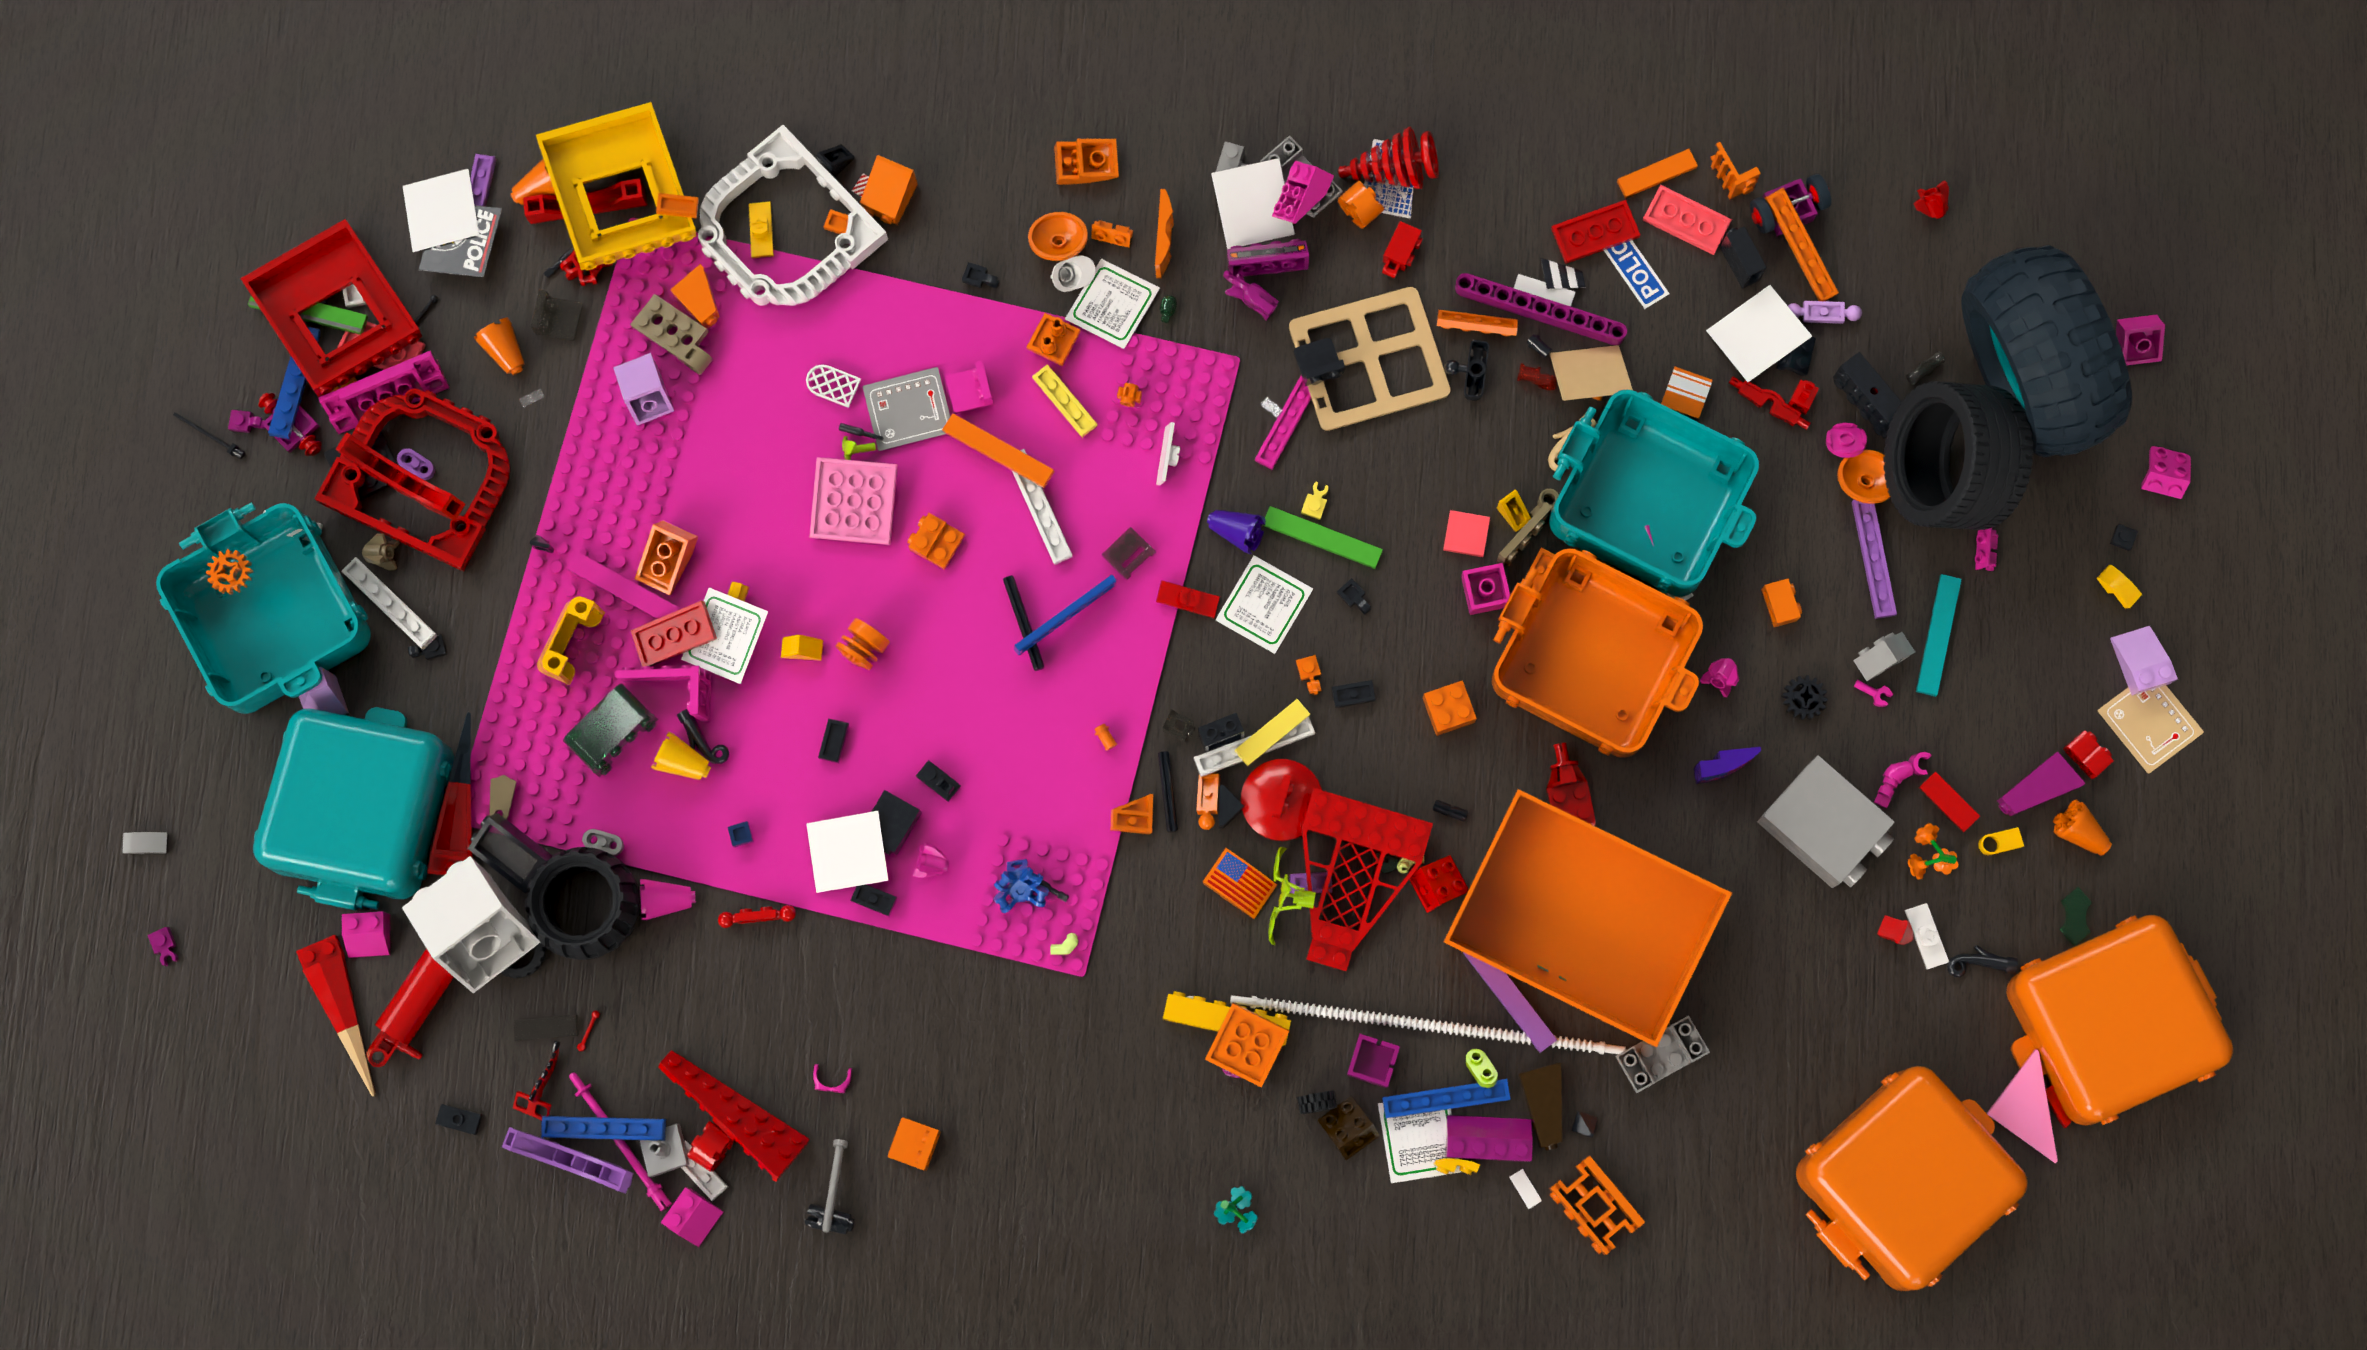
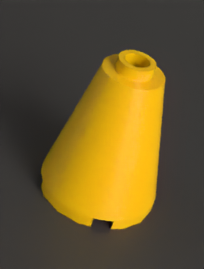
M669 731L666 736L670 738H666L663 741L654 759L657 765L653 764L651 768L701 780L702 777L706 778L711 769L708 766L709 761Z

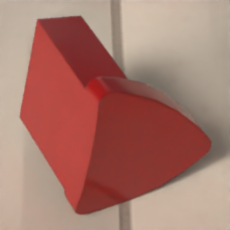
M1885 915L1877 935L1895 941L1897 944L1905 945L1913 940V929L1908 920L1902 921Z

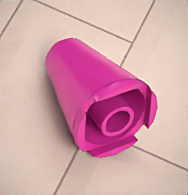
M640 879V885H644L640 886L641 914L645 913V915H641V920H649L691 908V903H695V891H691V887Z

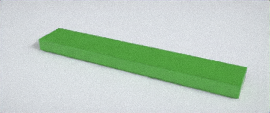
M1271 506L1265 517L1266 524H1262L1264 527L1376 569L1383 551L1381 548Z

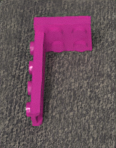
M682 665L681 668L675 669L673 666H662V669L644 666L642 670H635L633 667H623L622 670L615 671L616 678L621 679L623 682L689 680L688 691L690 692V700L687 702L688 712H690L691 716L702 722L710 721L711 673H706V670L700 669V666Z

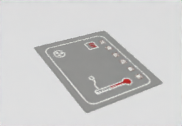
M937 367L863 386L873 431L876 435L884 438L883 441L875 439L879 451L946 434L942 429L949 420L950 413Z

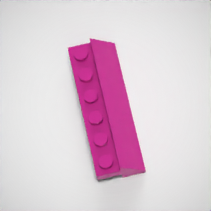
M428 351L319 397V401L339 435L355 428L367 409L381 399L394 395L405 396L408 390L414 388L423 392L429 390L436 394L448 389L449 385L438 360L435 359L431 351ZM415 397L411 403H415L421 398Z

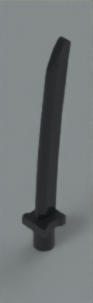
M174 412L173 415L226 447L230 455H235L240 459L245 456V452L240 450L236 444L228 445Z

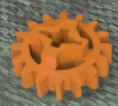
M227 549L226 554L219 551V557L212 556L214 562L207 564L211 567V570L206 571V574L211 576L207 580L211 584L213 583L212 587L214 589H219V592L223 594L227 591V593L232 595L234 589L240 593L241 586L248 587L245 583L246 580L252 581V578L248 576V574L253 573V570L248 568L252 563L246 560L247 556L244 554L240 555V552L237 550L232 552ZM230 559L238 560L239 562L237 563L235 561L232 563L230 562ZM221 581H228L230 584H222Z

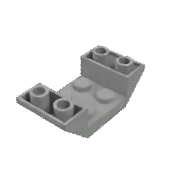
M1290 135L1260 160V162L1279 158L1284 184L1295 161L1312 165L1303 156V149ZM1332 180L1327 194L1306 214L1314 218L1342 194L1343 191Z
M1688 1015L1666 1028L1657 1047L1642 1041L1615 1057L1633 1089L1638 1093L1707 1055L1710 1051Z

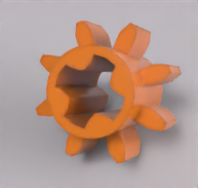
M1125 383L1124 388L1119 387L1117 398L1121 399L1120 404L1134 407L1135 402L1140 403L1142 392L1138 391L1139 386Z

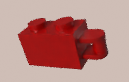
M1399 222L1383 255V262L1386 263L1382 270L1383 274L1395 279L1399 269L1405 271L1407 266L1412 265L1415 255L1412 254L1415 248H1420L1423 238H1421L1422 230L1404 222Z

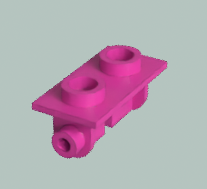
M1992 528L1978 530L1975 570L1986 568L1987 571H1994V567L1997 566V553L1991 552V549H1997V531L1992 530Z

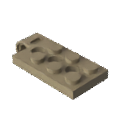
M656 294L652 296L630 324L632 328L677 357L680 362L699 375L704 372L713 360L709 354L698 347L709 331ZM657 317H663V321L660 324H654V320ZM672 327H678L675 334H669V330ZM687 337L693 338L689 345H684V340Z
M1545 489L1541 492L1537 502L1538 505L1530 512V515L1533 517L1499 553L1496 564L1503 563V566L1505 564L1509 566L1515 560L1518 550L1523 551L1530 543L1531 536L1538 535L1543 529L1542 526L1545 524V520L1553 510L1559 496L1557 491ZM1545 497L1552 498L1554 503L1549 505L1547 502L1545 503L1543 499Z

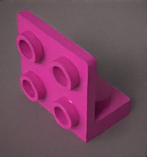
M982 360L974 362L976 367L974 369L945 376L955 414L993 405Z

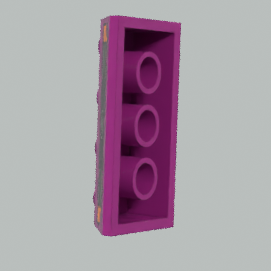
M1293 239L1286 243L1274 241L1268 245L1255 243L1250 245V247L1232 246L1230 249H1227L1228 269L1234 277L1238 273L1245 277L1308 270L1309 252L1306 240Z

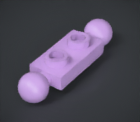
M1804 301L1803 308L1796 303L1788 305L1797 318L1803 316V322L1843 324L1845 317L1850 321H1857L1862 316V310L1859 306L1852 305L1845 309V302Z

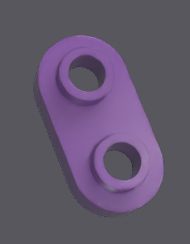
M408 448L399 452L397 462L402 468L423 480H429L434 476L435 466L428 459ZM411 457L412 461L406 463V460ZM424 468H428L427 473H422Z

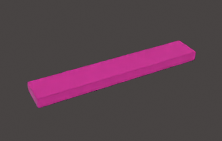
M1302 375L1255 458L1256 462L1271 470L1276 465L1311 401L1308 387L1305 386Z
M576 551L566 568L656 619L680 610L674 604Z

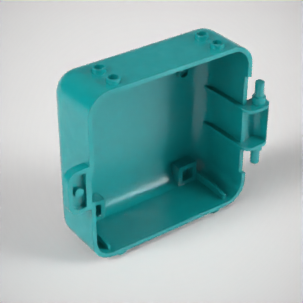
M1620 390L1609 399L1595 428L1591 427V420L1596 413V409L1589 407L1584 418L1575 422L1557 456L1559 459L1558 467L1553 478L1560 480L1569 466L1573 470L1550 514V528L1553 534L1567 545L1591 552L1608 564L1656 587L1660 592L1676 597L1687 596L1693 593L1699 586L1722 542L1734 548L1741 547L1746 542L1756 522V515L1751 509L1741 504L1758 472L1759 461L1754 451L1745 446V443L1740 439L1729 438L1654 401L1647 393ZM1646 525H1649L1650 532H1651V536H1652V540H1653V544H1652V542H1651V540H1650V538H1649V535H1648V533H1647V531H1646V529H1645V527H1644V526H1646Z
M252 502L240 509L238 507L234 510L229 508L195 527V531L191 533V536L179 542V545L184 550L194 543L199 544L201 542L203 547L182 559H177L166 565L159 572L156 581L157 590L162 598L160 603L165 610L169 611L207 683L205 686L207 692L211 697L214 696L219 703L242 714L253 713L284 695L295 698L313 689L322 681V673L319 667L327 671L363 651L368 646L371 638L370 627L366 622L368 619L367 613L361 605H357L321 539V528H319L315 520H311L308 515H304L296 507L286 503L276 504L268 508L266 512L243 525L240 520L244 518V515L256 509ZM297 529H303L299 533L293 535V537L286 536ZM305 537H308L309 541L302 540V539L305 538ZM227 549L232 552L237 550L240 552V555L244 554L247 556L246 560L252 563L248 568L253 570V573L248 574L252 581L246 580L245 582L248 587L241 586L240 593L234 589L232 595L227 593V591L223 594L219 592V589H214L212 587L213 583L211 584L207 580L211 576L206 574V571L211 570V567L207 564L214 562L212 556L218 558V552L221 551L226 554ZM230 559V562L232 563L235 561L237 563L239 562L238 560ZM221 581L222 584H230L228 581Z
M373 707L367 711L365 719L311 708L297 711L290 718L286 731L283 734L282 746L258 829L254 835L253 853L256 860L279 875L318 882L317 887L313 886L310 888L299 885L297 888V893L310 896V898L315 899L316 903L355 911L358 908L363 909L364 907L377 910L379 902L366 899L363 896V892L394 899H406L413 896L419 890L422 880H425L428 874L429 850L454 761V754L451 748L432 733L406 728L407 718L401 712Z

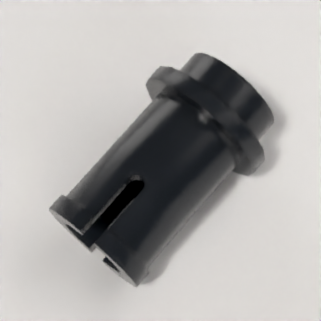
M1533 334L1526 342L1529 345L1528 348H1533L1545 359L1552 351V348L1547 346L1539 338V335Z

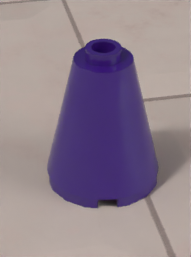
M1223 510L1211 512L1207 519L1211 530L1247 554H1252L1251 550L1255 551L1259 546L1264 534L1261 527L1262 524H1266L1265 517L1261 515Z

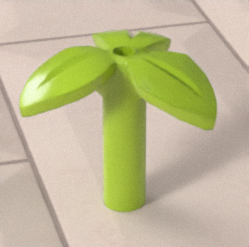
M844 436L842 441L844 459L851 460L852 454L875 451V443L856 445V442L850 441L848 436Z

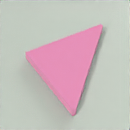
M2035 1049L1987 1112V1115L2051 1161L2057 1163L2039 1051Z

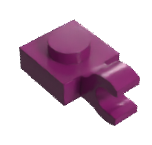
M231 410L228 429L235 432L250 433L251 427L265 429L262 425L265 420H262L261 417H253L254 414L249 411Z

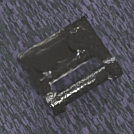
M1130 527L1102 553V557L1124 579L1128 580L1131 577V573L1149 556L1152 557L1156 551ZM1140 547L1144 550L1126 568L1121 566Z

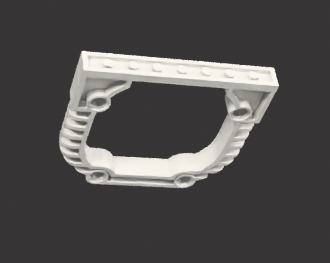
M784 125L747 154L748 158L742 161L729 174L714 184L706 193L700 207L701 229L698 232V238L703 247L701 249L708 258L712 257L715 260V266L721 272L725 271L728 274L727 278L734 286L737 284L741 288L740 292L746 299L751 298L754 303L761 306L769 302L775 305L790 306L808 302L818 296L831 283L835 282L849 268L853 270L888 240L886 231ZM768 163L773 164L771 167H765ZM806 165L817 176L816 179L822 187L826 186L830 190V195L836 201L839 199L851 212L848 215L846 233L836 237V249L805 276L792 283L776 284L767 275H754L726 246V236L719 224L720 216L732 200L762 176L770 179L776 177L781 169H800ZM708 236H714L711 240H705ZM844 244H850L848 248H842ZM760 290L765 291L762 295L756 294Z

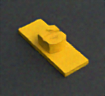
M771 202L750 203L751 257L774 256Z

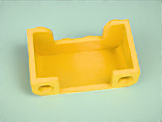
M579 596L566 603L538 659L537 668L541 673L565 684H571L575 676V668L567 662L569 658L563 656V653L578 623L592 628L601 622L605 612L594 601Z

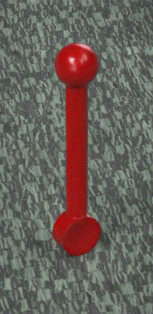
M597 1010L592 1012V1019L583 1040L577 1045L578 1051L586 1049L585 1043L596 1018L600 1016Z

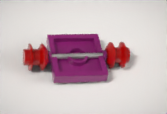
M265 393L260 397L258 406L260 408L265 407L264 412L266 414H274L278 399L274 400V393ZM299 405L290 439L274 438L289 453L298 446L300 450L306 449V456H315L321 450L322 443L320 441L315 442L316 436L311 435L319 425ZM273 414L262 423L268 431Z

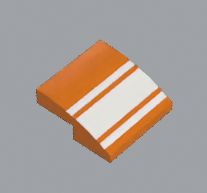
M1674 367L1661 404L1699 419L1713 380Z

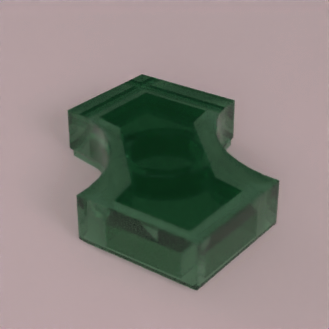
M2076 887L2061 900L2066 910V920L2060 931L2073 946L2077 945L2091 933L2086 923V912L2092 902L2079 887Z

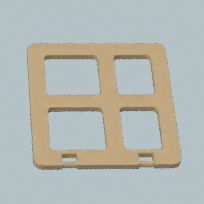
M1414 287L1403 288L1295 318L1289 324V331L1296 348L1300 346V341L1305 340L1306 344L1311 343L1308 336L1309 330L1349 320L1352 324L1358 347L1338 352V359L1343 360L1345 366L1363 362L1371 382L1376 402L1335 413L1332 410L1324 382L1317 385H1308L1316 415L1323 430L1330 431L1444 399L1450 393V386L1419 293ZM1406 304L1415 331L1374 342L1364 316L1369 313ZM1420 346L1433 386L1392 397L1389 393L1378 357ZM1323 397L1326 407L1320 409L1317 399Z

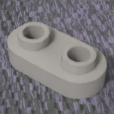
M597 829L587 830L582 838L585 847L600 849L613 856L619 855L624 849V842L620 837ZM593 837H597L598 839L595 844H592L591 839ZM614 842L617 843V847L615 849H611V844Z

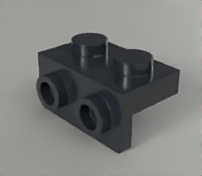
M1812 336L1781 358L1777 363L1776 369H1788L1800 376H1806L1816 338Z

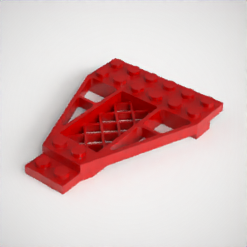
M1313 788L1301 827L1307 890L1312 891L1310 865L1325 869L1327 875L1317 908L1314 906L1313 909L1309 908L1312 941L1306 960L1347 971L1352 951L1421 865L1433 823ZM1307 830L1336 839L1328 866L1309 861ZM1341 841L1348 842V844L1340 847ZM1353 844L1369 849L1358 854ZM1351 845L1356 856L1346 861L1340 850ZM1373 850L1380 852L1379 858H1377ZM1370 851L1376 862L1366 867L1360 856ZM1339 854L1343 863L1334 867L1337 855ZM1386 854L1415 863L1398 887L1379 881V874ZM1358 858L1363 869L1353 874L1347 863ZM1377 864L1372 879L1367 869ZM1345 865L1350 876L1340 881L1334 870ZM1365 871L1370 882L1360 887L1354 876ZM1333 873L1337 883L1328 887ZM1352 877L1357 889L1347 894L1341 883ZM1339 884L1344 896L1334 901L1329 889ZM1371 884L1366 899L1361 889ZM1380 885L1393 889L1392 895L1370 923H1367L1366 919L1376 886ZM1359 890L1364 902L1354 907L1349 895ZM1327 893L1331 903L1322 907ZM1346 897L1351 909L1341 914L1336 902ZM1365 904L1362 917L1360 918L1356 908ZM1334 905L1338 916L1328 921L1323 909ZM1353 910L1358 922L1348 927L1343 915ZM1320 913L1322 914L1325 921L1319 920ZM1341 918L1345 927L1330 922ZM1359 924L1358 931L1350 929Z

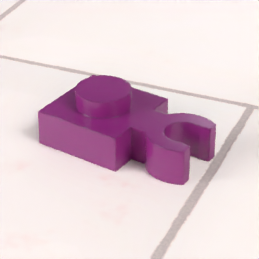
M164 927L148 935L154 954L158 955L161 953L160 962L163 966H168V956H171L173 961H178L177 954L171 950V948L176 947V943L170 927Z

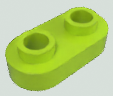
M1470 1050L1466 1055V1066L1480 1086L1484 1088L1493 1087L1497 1083L1498 1078L1495 1067L1482 1050ZM1473 1057H1479L1480 1059L1474 1060ZM1489 1073L1490 1076H1484L1483 1074Z

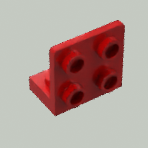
M1450 855L1419 868L1409 879L1427 913L1469 891Z

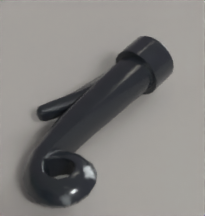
M688 709L676 715L687 732L691 748L695 750L696 745L703 756L714 764H722L728 760L729 751L726 746L717 745L711 751L695 717L690 715ZM719 750L722 751V756L720 758L716 757V754Z
M1976 945L1974 948L1980 954L1956 955L1950 959L1947 965L1948 972L1954 977L1964 976L1966 973L1965 963L1993 968L2015 975L2018 958L1997 956ZM1956 963L1961 966L1960 971L1955 970L1954 965Z

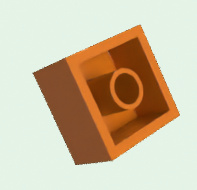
M1463 680L1424 693L1423 701L1436 736L1473 724L1477 719Z

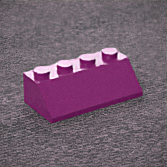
M1447 1115L1445 1158L1531 1162V1119Z

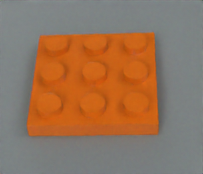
M1233 1002L1205 1060L1262 1088L1289 1030Z

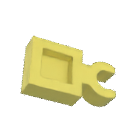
M1315 482L1313 485L1314 495L1308 493L1301 514L1320 520L1327 500L1322 497L1327 494L1328 485L1325 486L1323 491H1318V482Z

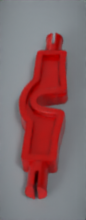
M1734 376L1729 381V384L1739 389L1738 394L1747 398L1757 407H1762L1767 400L1772 401L1773 405L1769 411L1772 416L1792 426L1798 424L1806 430L1811 422L1800 417L1801 412L1786 404L1778 393L1768 389H1761L1746 380L1743 383Z

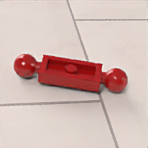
M785 905L780 910L768 906L761 907L760 911L752 912V909H741L740 913H735L734 915L730 912H722L718 916V924L723 928H729L733 923L779 920V918L790 922L795 918L796 911L792 906Z

